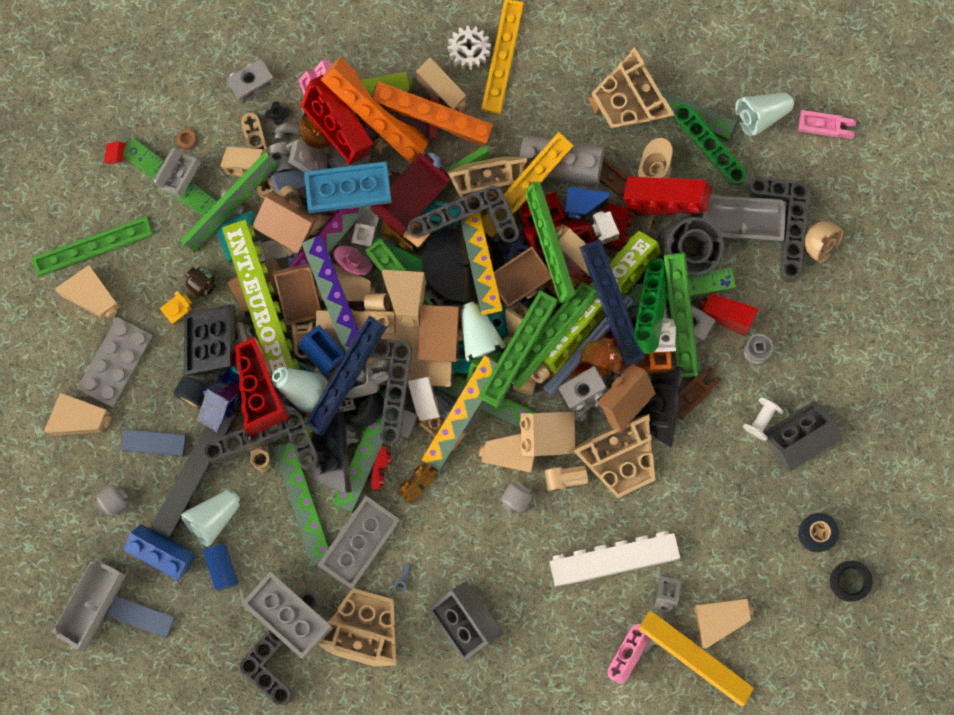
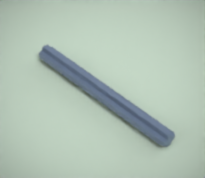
M627 295L623 297L626 309L628 310L634 301ZM606 317L544 386V389L549 394H553L610 330Z

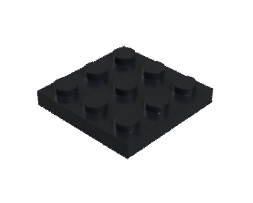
M226 305L184 315V375L194 376L236 367L235 306Z

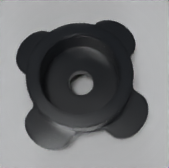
M277 101L273 102L272 107L265 112L266 118H270L276 125H280L285 116L289 115L288 108H283Z

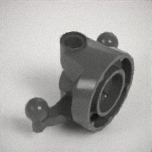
M677 213L675 220L657 234L656 241L662 252L660 254L661 259L664 261L665 254L682 253V242L684 238L689 237L694 242L699 243L696 254L686 255L688 275H702L710 272L719 264L723 255L724 241L720 230L713 222L704 218L686 217V213Z

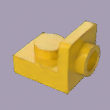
M176 291L174 293L176 296L160 308L172 325L192 311L189 306L192 302L185 293L180 295Z

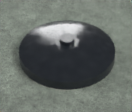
M462 225L450 226L440 230L429 240L422 256V272H424L426 283L436 295L448 302L465 305L470 302L478 303ZM484 232L494 272L504 265V259L498 244Z

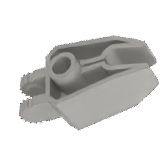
M379 360L371 364L366 363L345 398H358L377 393L380 383L389 378L388 372H379L387 367L386 360Z

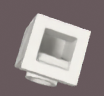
M601 211L593 215L594 224L592 228L595 236H600L598 240H601L602 245L619 238V231L610 211L606 213Z
M663 318L659 346L655 352L676 351V326L673 319Z

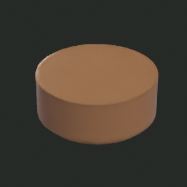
M183 129L177 134L176 141L179 147L188 150L196 145L197 136L192 130Z

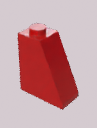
M710 293L708 299L704 297L699 306L702 312L716 320L715 323L743 336L747 334L759 310Z

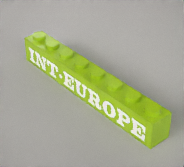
M246 220L222 227L259 342L262 345L272 373L280 367L300 370L297 359H292L290 353L294 351L290 339L286 340L284 332H287L284 320H279L277 314L281 312L277 301L273 302L271 294L275 293L271 281L267 282L265 278L268 271L265 263L260 262L259 256L262 253L259 244H254L252 237L256 235L252 225L248 226Z
M640 231L628 240L625 247L610 262L622 298L644 274L648 262L658 258L662 253L658 242ZM591 282L589 286L595 289L593 282ZM598 297L542 362L552 373L556 374L606 317Z

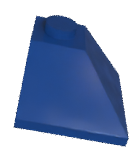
M568 187L565 215H569L568 218L574 220L587 217L606 205L609 192Z

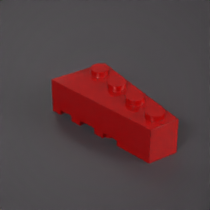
M321 75L309 81L300 107L350 165L368 156L373 142L353 110L321 81L323 77Z
M628 176L623 200L636 216L707 212L712 188L706 180Z
M253 337L236 345L235 352L240 378L239 388L242 396L241 406L244 414V430L253 435L290 417L280 391L273 385V373L261 343Z

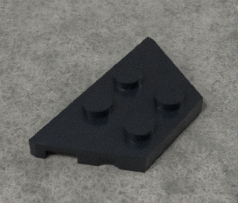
M681 366L674 367L675 370L666 374L661 373L655 376V378L650 379L655 395L635 416L637 418L649 414L650 434L669 447H672L683 378L684 368Z
M336 412L323 436L316 433L311 438L319 459L317 468L313 470L314 480L343 493H351L344 412Z

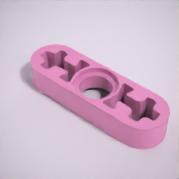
M636 624L630 629L608 668L609 678L618 684L624 683L629 678L650 640L647 635L638 629L640 624ZM629 649H633L632 656L626 659V652Z

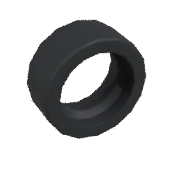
M377 391V393L354 398L356 409L344 412V416L357 426L366 427L371 425L382 412L384 403L382 395ZM369 397L366 409L358 415L360 404Z
M854 560L845 561L836 566L830 577V586L834 594L847 602L858 601L866 597L871 591L873 584L872 574L868 567ZM846 569H855L863 577V587L855 594L846 593L839 585V576Z

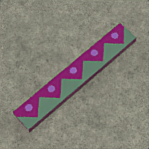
M368 206L336 210L314 237L322 236L329 253ZM304 249L291 263L289 268L309 263Z

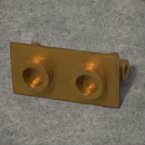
M382 222V234L388 240L393 239L397 243L398 248L413 254V247L415 249L418 247L407 240L404 235L400 237L385 222Z
M427 463L418 465L414 469V475L410 480L406 479L399 486L400 490L397 494L404 497L403 499L408 504L414 503L423 493L418 487L420 484L427 489L436 479L435 476L438 473L431 468V465Z

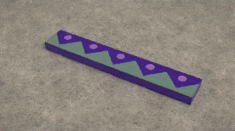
M319 235L301 244L343 351L347 354L352 339L357 337L360 331L323 238Z

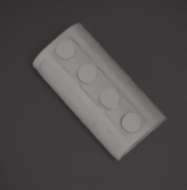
M532 135L524 136L519 156L527 157L524 170L553 138ZM570 141L574 147L545 178L599 186L605 146Z
M711 195L707 212H702L701 218L713 222L720 230L722 237L783 242L786 201L781 199Z
M98 560L96 562L90 561L53 628L55 636L77 650L85 652L127 575Z

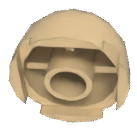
M821 221L813 226L810 225L805 231L804 248L806 253L819 263L825 262L830 256L826 253L834 245L836 248L839 246L843 238V230L829 221Z

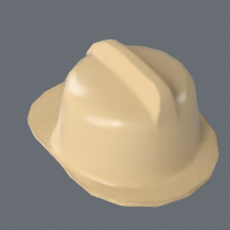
M656 138L646 146L639 166V177L668 178L670 176L673 148L667 139Z

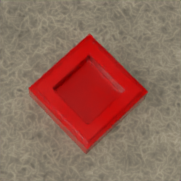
M121 141L107 143L104 163H121L125 143Z

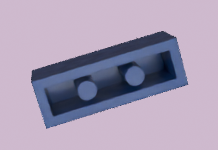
M142 524L130 533L123 549L176 580H179L188 572L195 557V553Z

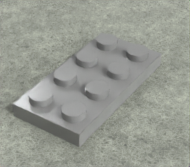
M117 317L78 385L77 390L114 408L154 336Z
M364 496L316 566L352 590L400 519L369 497Z
M269 572L242 602V605L302 660H305L333 628L272 572Z

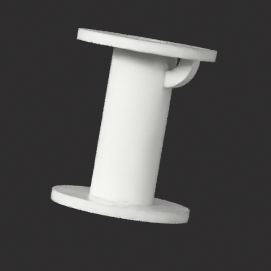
M760 398L759 402L763 405L762 410L752 426L744 424L743 428L757 438L766 441L768 437L763 433L774 413L783 414L784 411L770 400Z

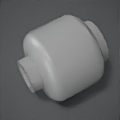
M519 482L509 484L501 496V500L505 504L503 508L512 514L516 511L523 513L532 500L531 490Z
M109 485L97 494L95 504L103 515L113 516L126 507L125 499L128 496L122 487L117 488L115 485Z

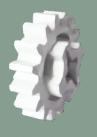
M467 26L465 31L460 27L459 34L453 32V39L448 40L449 45H451L448 46L450 60L455 59V65L461 63V69H464L466 65L469 66L470 70H472V65L480 68L479 62L485 64V57H490V51H488L491 49V44L488 43L489 37H484L483 30L478 33L477 27L470 30V27ZM468 45H471V50H467Z

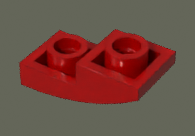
M382 446L379 450L373 466L371 481L373 492L381 491V486H385L384 473H380V470H388V464H392L391 452H387L386 446Z

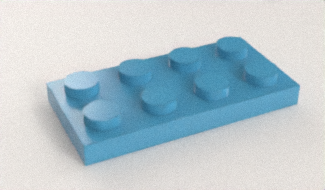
M387 162L304 172L309 213L392 203Z

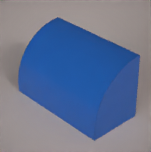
M320 325L304 335L298 346L325 377L341 364L346 355Z
M225 544L202 549L216 591L220 592L239 585Z

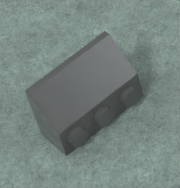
M814 401L764 432L768 437L766 441L780 462L789 471L799 467L842 439L836 420Z
M468 581L449 591L428 609L463 662L503 635V632Z

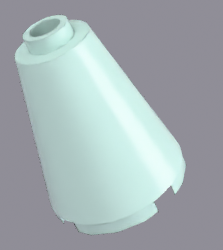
M785 92L742 97L736 102L735 112L736 115H740L743 123H739L743 132L748 136H756L791 112L794 100Z
M470 302L463 305L464 309L460 311L466 361L472 362L474 357L480 358L485 354L490 355L500 352L499 348L505 350L506 345L488 316L481 314L479 304Z
M280 367L272 375L274 387L298 410L306 413L313 411L328 386L326 378L317 372Z
M225 490L185 511L181 515V519L191 533L194 532L198 537H201L198 541L208 547L214 542L239 508L240 498L234 491L229 492Z

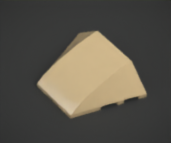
M635 47L618 64V67L592 92L594 100L611 129L675 116L650 76L645 63Z
M498 157L462 164L447 173L460 198L489 186L499 187L504 194L523 173L527 157ZM488 191L487 198L490 201H496V192ZM470 199L468 201V206L471 209L478 208L477 200ZM487 209L480 212L481 219L486 215ZM517 211L512 215L514 221H516Z
M649 414L633 418L622 432L611 427L586 439L573 449L617 498L655 481Z
M353 588L337 608L330 621L328 620L327 623L333 628L318 645L335 656L375 667L396 665L394 599Z

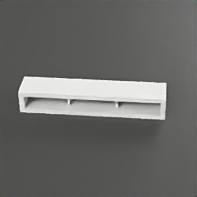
M668 531L656 533L655 538L648 539V536H641L635 538L636 542L627 543V540L616 542L615 546L607 548L606 545L594 547L595 551L588 553L584 549L573 552L574 556L566 557L565 554L553 556V560L549 564L554 586L560 587L679 560L680 555L675 534H669Z

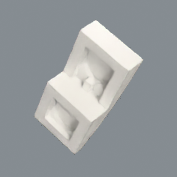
M368 206L357 219L351 243L365 246L373 244L379 217L370 210L371 206Z
M275 240L263 243L261 241L254 242V244H259L262 253L259 256L261 263L272 257H275L276 261L288 258L284 250L285 246Z
M430 376L408 381L419 420L423 421L441 417L436 396L434 397Z

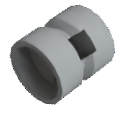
M290 142L276 143L267 148L268 154L279 163L272 171V174L298 169L288 162L291 152L286 149V145Z
M764 334L753 335L743 348L745 360L752 365L764 364L773 352V342Z

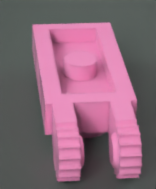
M801 110L798 132L853 139L855 133L840 129V125L855 127L856 121L854 119L842 118L839 115Z

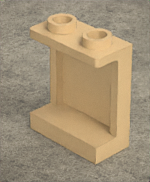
M574 412L521 414V449L523 456L575 454L573 451L575 448Z

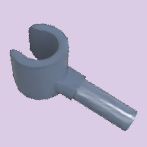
M406 563L400 581L394 585L395 591L399 583L404 585L402 593L407 590L406 580L411 567L410 564Z

